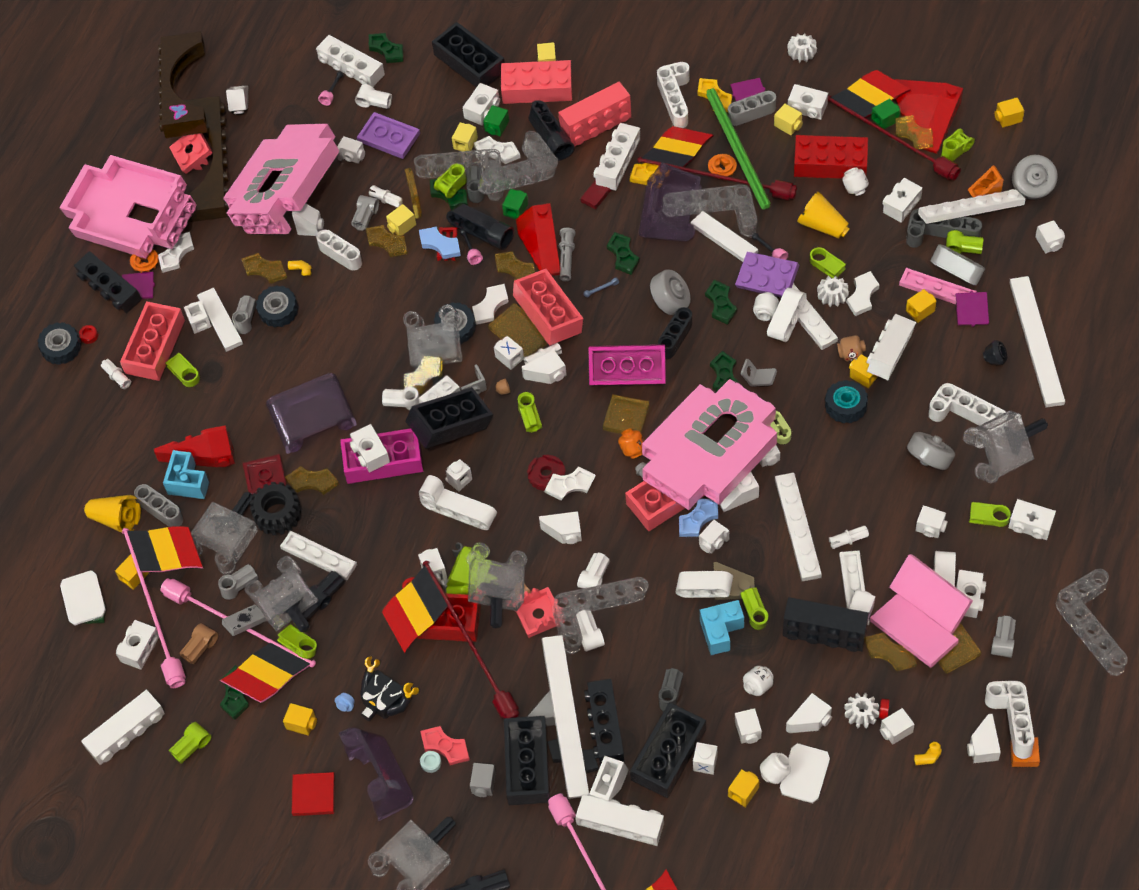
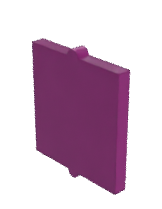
M760 78L730 84L733 93L732 98L735 99V102L765 91Z
M154 272L122 275L123 279L138 290L142 299L153 298L155 287Z
M970 291L969 293L955 294L958 326L971 325L974 327L975 325H989L987 292Z

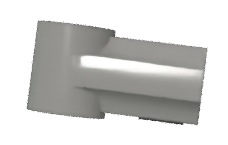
M363 195L359 196L357 210L351 222L353 227L360 231L367 229L372 215L378 211L379 199Z
M244 295L240 298L237 311L232 315L234 326L239 334H246L252 329L251 320L256 300L250 296Z
M249 564L232 575L222 576L218 581L222 597L227 600L235 598L238 595V591L257 580L258 576Z
M998 617L991 654L1012 658L1014 648L1013 636L1016 620L1012 617Z

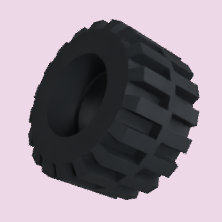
M271 482V485L264 484L262 489L259 487L257 494L254 493L252 495L253 500H250V510L258 528L261 531L264 530L266 534L271 532L272 535H277V533H280V535L285 534L284 531L286 530L290 532L292 526L296 527L298 525L297 521H300V514L302 513L295 490L291 489V486L288 484L284 486L282 482H279V484ZM273 505H285V507L277 513L267 512V510Z

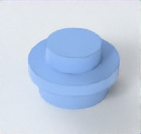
M341 693L335 698V703L339 710L345 712L352 711L355 701L349 694Z

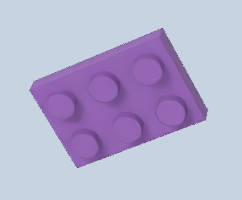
M374 112L357 136V141L404 159L420 135V129Z
M747 252L735 285L737 288L759 293L770 292L774 296L782 297L787 288H792L799 264L794 261Z

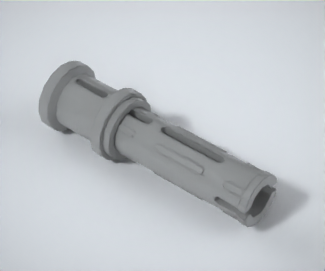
M562 228L559 231L561 236V242L559 243L561 251L559 279L562 281L571 280L572 251L575 249L573 239L576 234L572 228Z

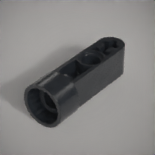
M540 100L533 101L528 116L529 121L554 160L561 161L568 158L575 149L574 144L546 103Z
M463 203L456 205L446 215L451 225L501 250L506 249L513 239L514 228Z

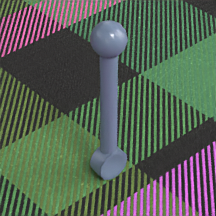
M614 278L611 282L590 291L586 290L584 291V296L589 297L592 293L608 286L617 285L619 280Z

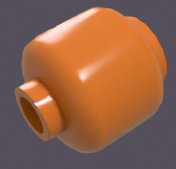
M631 428L624 430L621 433L622 436L618 439L623 454L630 458L641 456L642 443L645 441L641 432Z

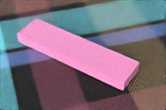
M908 268L905 269L899 286L917 292L925 289L935 298L956 304V293L977 292Z

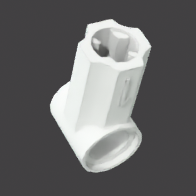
M363 84L358 91L355 102L364 108L373 105L388 109L391 106L392 94L377 91L372 86Z
M407 387L404 390L385 389L382 394L383 406L406 407L410 410L411 406L420 404V396L414 387Z
M594 553L586 570L581 572L577 586L597 593L601 587L604 572L610 562L609 558L602 553Z
M582 610L578 612L574 617L580 631L584 650L589 651L604 646L605 642L599 628L597 629L591 611Z

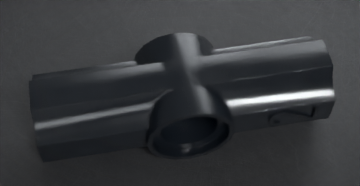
M331 571L318 585H312L307 590L305 598L299 603L298 608L307 621L318 610L326 608L331 601V596L345 583L344 579L337 572Z
M501 870L484 877L482 875L470 877L465 883L445 890L510 889L505 870Z

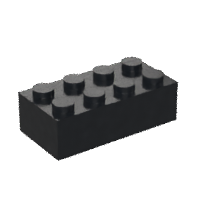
M458 22L454 23L432 41L434 55L476 88L479 83L488 86L501 76V63H505L504 57Z
M473 387L411 406L405 422L425 449L487 429L493 413Z
M788 597L783 619V636L790 640L800 639L810 644L820 643L831 648L841 647L851 652H863L869 612Z
M669 702L630 770L631 781L668 798L693 755L697 742H700L706 731V720Z
M545 716L504 718L508 805L548 803L550 799Z

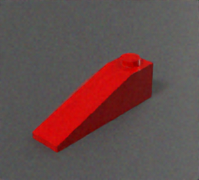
M549 203L531 206L516 219L518 236L523 241L526 250L532 256L539 271L547 269L551 276L560 275L551 205Z
M226 425L201 431V435L195 437L189 435L185 437V441H173L154 449L158 462L169 463L172 452L175 450L191 452L197 466L227 467L235 464L233 444Z

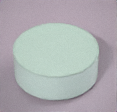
M435 751L425 752L420 758L422 769L428 773L439 770L441 767L439 754Z

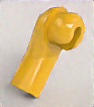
M302 260L288 261V270H302L301 274L303 276L311 275L312 267Z
M932 742L925 754L914 755L915 765L935 763L941 755V745L938 742Z

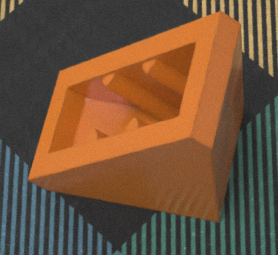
M993 165L968 191L972 197L1002 192L1004 179Z

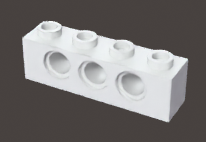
M330 35L316 48L318 59L322 63H327L335 70L358 80L361 84H368L374 87L385 75L383 63Z
M620 123L618 128L614 129L612 140L607 143L606 153L602 154L600 165L594 170L596 185L617 190L640 141L639 127Z

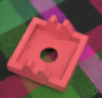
M202 133L182 136L169 147L182 172L185 174L193 168L195 170H202L201 164L208 165L207 157L213 153ZM190 144H192V145H193L192 152L186 153L185 150H186V149H190V148H191V147H190Z
M549 587L540 591L533 588L529 594L525 591L521 599L512 602V606L528 638L565 623L564 617ZM542 609L544 616L540 619L533 616L534 610Z

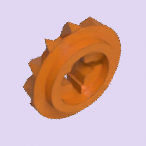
M727 154L715 155L708 163V170L711 173L727 177L729 175L733 176L737 168L735 159ZM720 163L725 167V170L720 167Z
M153 249L146 259L136 255H131L130 257L131 267L140 273L144 271L149 272L152 268L155 269L156 264L159 263L158 254ZM141 259H142V260H148V263H146V262H143V263H142Z

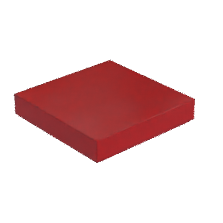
M334 772L293 775V816L334 814Z

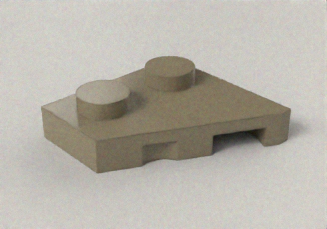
M714 562V571H725L733 575L730 595L728 597H715V600L742 599L740 596L741 592L749 588H755L754 577Z

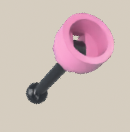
M337 72V77L329 91L321 92L318 97L320 103L326 106L332 103L334 98L332 91L339 79L343 77V72Z
M460 230V234L464 236L469 248L467 255L469 263L471 265L479 264L483 259L481 252L472 248L467 232Z
M758 233L752 234L753 240H758L773 252L772 257L784 260L788 258V253L784 249H774L763 241Z

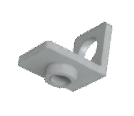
M749 359L745 360L741 375L750 386L772 385L777 373L775 368L756 369ZM748 366L751 370L750 376L747 375Z
M476 364L474 368L478 380L461 387V391L473 387L477 394H480L487 390L485 379Z

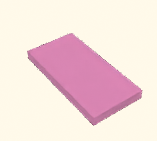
M912 554L908 555L889 587L951 634L955 632L973 602L972 599Z
M896 594L870 617L871 623L930 668L959 642L958 638L899 594Z

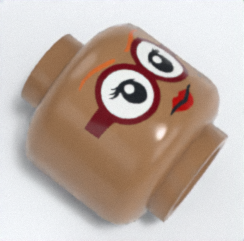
M857 335L842 338L840 343L837 344L839 356L845 361L857 360L866 351L865 341L860 340Z

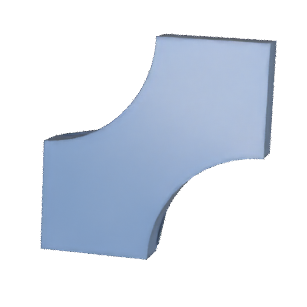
M437 227L419 230L423 249L430 248L436 250L441 254L442 259L461 256L457 238L443 236L439 233Z
M699 499L697 506L692 512L679 516V537H698L705 523L718 519V504L711 499Z

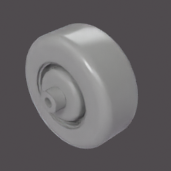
M1042 155L1027 156L1013 170V187L1026 199H1041L1047 196L1056 186L1058 178L1056 167L1051 160Z
M666 269L651 279L650 290L652 297L663 312L674 315L679 308H688L691 300L690 292L686 282L677 272Z
M915 432L907 445L908 451L919 459L920 463L924 466L929 465L940 470H946L955 457L953 449L942 442L943 439L936 435L933 437L923 432Z

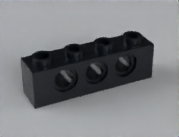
M90 251L74 265L77 270L76 275L82 281H88V285L94 291L99 290L100 295L106 301L111 300L112 305L118 311L122 309L127 314L142 300L136 288Z
M612 680L587 682L588 690H584L586 702H590L591 706L590 709H587L589 721H593L594 727L590 728L592 740L596 739L597 746L593 747L595 759L599 758L600 766L604 756L624 762ZM599 701L605 702L602 706L596 705ZM601 720L608 721L605 725L599 724ZM604 739L612 740L610 743L607 744L602 742Z

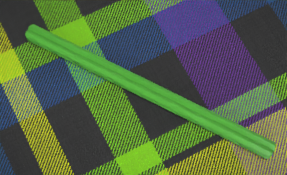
M714 88L708 89L706 95L761 209H768L770 201L716 90Z

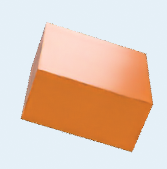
M1034 737L1032 755L1026 759L1018 758L1014 754L1012 740L1010 741L1012 767L1039 766L1038 737Z

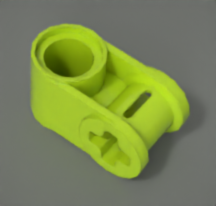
M961 128L956 130L950 137L944 140L941 157L944 156L951 161L956 160V158L973 146L975 139L965 135Z
M461 164L450 166L435 181L434 189L443 192L447 198H452L467 182L464 166Z

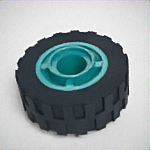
M844 380L838 381L828 388L825 397V408L827 414L835 419V421L852 423L862 418L867 411L868 395L865 392V388L861 387L859 383Z

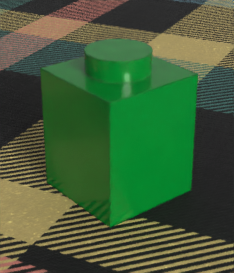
M891 99L872 108V121L883 129L899 121L900 108Z
M492 105L483 120L485 132L501 137L509 123L508 110Z
M510 189L502 204L503 215L513 219H517L522 215L528 206L527 193L521 190Z

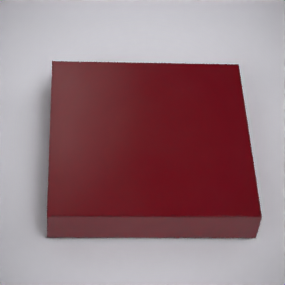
M280 454L243 463L248 492L252 495L254 493L257 494L259 487L261 489L264 488V484L271 485V482H276V484L282 482L284 486L287 485Z

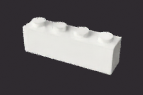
M897 314L894 315L892 320L888 319L879 340L873 348L872 352L874 353H870L866 363L869 364L867 372L889 380L911 338L916 322Z
M146 689L81 742L98 764L101 765L104 762H108L120 749L126 748L135 737L142 735L150 725L160 721L165 713L161 705Z
M583 794L576 814V824L658 846L664 825V815L655 810H641L636 805H622L613 799L608 802Z

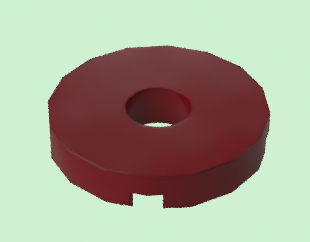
M548 454L533 459L527 469L528 480L531 485L542 491H545L553 474L566 475L563 462L556 456ZM544 470L551 471V474L548 476H544L541 473Z

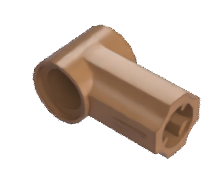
M202 623L198 624L192 632V638L179 653L180 656L188 663L194 664L207 648H211L216 643L219 636L218 633Z

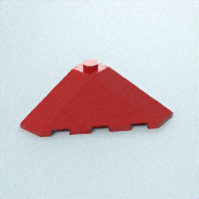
M895 79V81L911 89V91L895 99L900 108L901 116H905L908 120L907 126L910 132L918 137L920 149L938 154L962 102L963 88L948 83Z

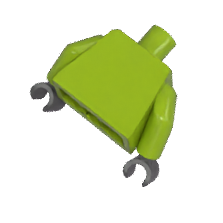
M459 542L456 543L455 546L458 550L452 549L456 561L447 580V588L440 584L444 593L470 595L477 593L482 583L494 585L497 578L487 574L490 563L487 562L481 551L477 548L463 547Z

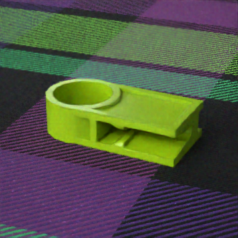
M817 247L810 252V263L831 278L838 277L846 269L844 262L824 248ZM821 254L825 259L817 261L813 259V256Z
M180 353L165 362L167 368L186 387H193L199 383L200 376L197 369ZM187 374H196L194 379L189 381L184 380V377Z
M972 502L969 523L1003 527L1009 523L1011 512L1009 508L1003 505ZM1001 511L1004 512L1008 518L1005 520H997L993 516V514L995 512Z
M291 624L278 634L280 638L277 641L299 657L309 659L315 656L316 641L300 632ZM308 645L311 646L313 649L306 651L301 649L300 647Z

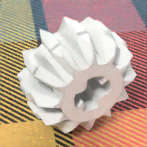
M805 33L804 35L797 34L796 37L792 36L787 46L789 56H792L793 60L798 59L799 63L801 60L807 62L808 59H813L817 52L816 40L812 38V35L806 36Z
M829 276L826 280L822 279L817 287L818 299L822 300L823 305L829 303V307L832 304H835L837 307L839 303L844 304L849 295L847 283H844L843 278L838 280L837 276L832 279Z
M857 693L855 698H848V703L844 707L846 710L845 717L850 718V724L856 722L857 728L861 724L867 728L869 723L874 725L876 722L875 718L879 717V704L874 703V696L868 699L867 693L863 697H860Z

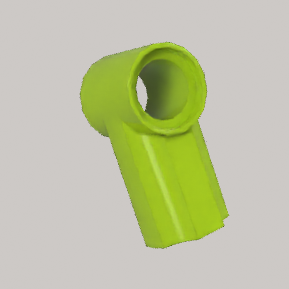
M953 230L947 234L946 247L959 254L961 252L981 254L983 238L964 236L962 232Z
M529 392L521 393L518 396V411L521 414L526 432H536L542 428V424L535 405L534 396Z
M757 588L746 589L740 593V596L750 619V625L754 629L761 630L767 625L768 612L763 606ZM761 615L764 621L756 622L753 617Z
M193 722L186 728L184 736L169 749V752L177 761L183 763L197 748L201 749L209 743L211 734L200 724Z

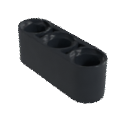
M681 307L675 312L658 340V345L665 344V347H669L665 348V359H671L676 354L692 328V311L689 308Z

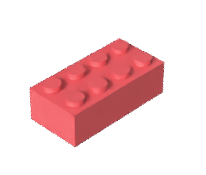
M571 60L501 63L503 104L532 103L536 100L543 102L572 101Z
M617 82L558 112L560 126L574 146L581 145L590 138H594L600 133L610 130L631 118L630 94L620 82Z
M547 269L514 281V298L549 346L582 333L583 317Z
M146 301L120 361L125 374L160 381L166 367L165 362L169 360L185 322L181 308Z
M645 481L625 493L627 506L648 531H651L685 509V507Z

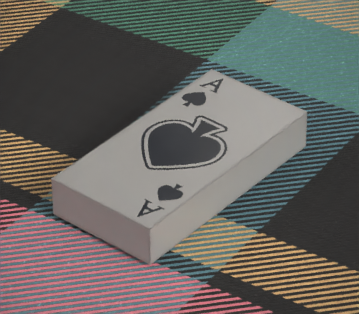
M254 604L222 619V625L232 636H235L265 622L267 616Z

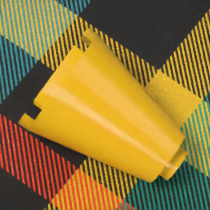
M820 192L814 194L804 208L803 213L805 214H801L797 220L798 223L838 239L841 236L844 238L850 230L848 228L849 223Z
M133 495L91 499L84 508L88 518L121 533L124 528L134 531L132 528L134 524L138 525L141 515L140 503H136L135 499L137 498Z

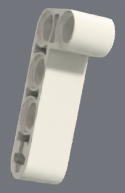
M685 62L662 66L657 70V84L674 127L685 128L688 125V109L679 86L687 84L690 80L689 65Z
M950 383L943 384L930 402L928 414L929 418L935 422L945 419L949 411L996 434L1003 433V426H1007V412Z
M432 475L427 476L419 491L421 504L427 509L482 530H489L497 514V511L487 504L444 489L442 481Z
M1020 681L990 682L986 688L985 704L993 709H1007L1013 752L1018 758H1029L1033 751L1034 734L1025 685Z

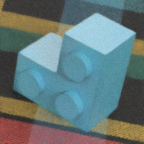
M173 450L163 485L168 495L205 499L209 481L205 471L194 470L196 463L191 452Z
M739 600L700 609V622L710 655L730 651L728 632L744 628V615Z

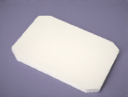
M87 571L62 580L60 587L70 623L75 626L104 616L106 609L97 575L93 571Z
M797 743L791 748L789 755L791 772L781 781L780 790L784 796L813 804L819 798L830 758L826 751Z

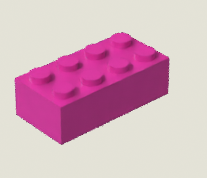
M665 344L589 346V385L666 383Z
M411 428L377 434L388 453L390 463L370 473L366 466H361L358 460V452H353L349 444L352 442L351 438L341 439L343 466L347 484L423 472L419 439Z

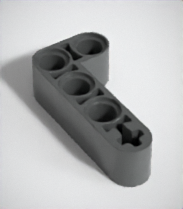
M916 209L910 215L906 243L910 247L916 248L922 244L924 234L947 238L948 232L953 230L962 232L964 236L980 237L982 223L976 218L959 217L926 224L918 214L919 209Z

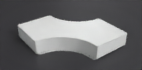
M488 136L474 142V147L481 159L494 157L507 164L521 158L519 151L512 141L501 143Z
M190 232L180 234L179 240L175 243L173 249L168 248L165 252L158 255L162 273L179 269L182 257L189 251L194 250Z
M871 271L854 278L856 290L846 300L855 316L872 309L870 297L879 289V283Z
M505 284L488 287L484 300L472 306L476 325L494 321L497 309L508 303Z
M579 466L569 475L560 476L553 474L544 492L561 501L564 496L574 491L587 493L596 475Z

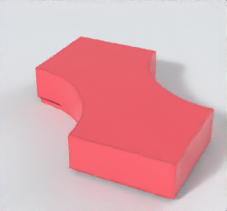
M441 726L420 731L425 752L435 751L442 754L450 765L470 760L465 739L448 737L443 732Z

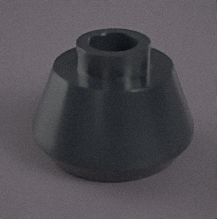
M998 340L991 342L983 352L985 361L992 365H1004L1008 358L1004 344Z

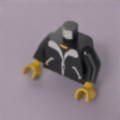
M372 656L367 657L365 666L368 669H365L360 691L362 702L366 708L362 711L361 716L367 721H371L376 714L383 719H387L389 716L404 712L412 700L411 696L417 695L419 689L414 687L411 691L413 683H406L402 687L379 670L375 672L374 668L380 665V661L376 659L374 665H371Z

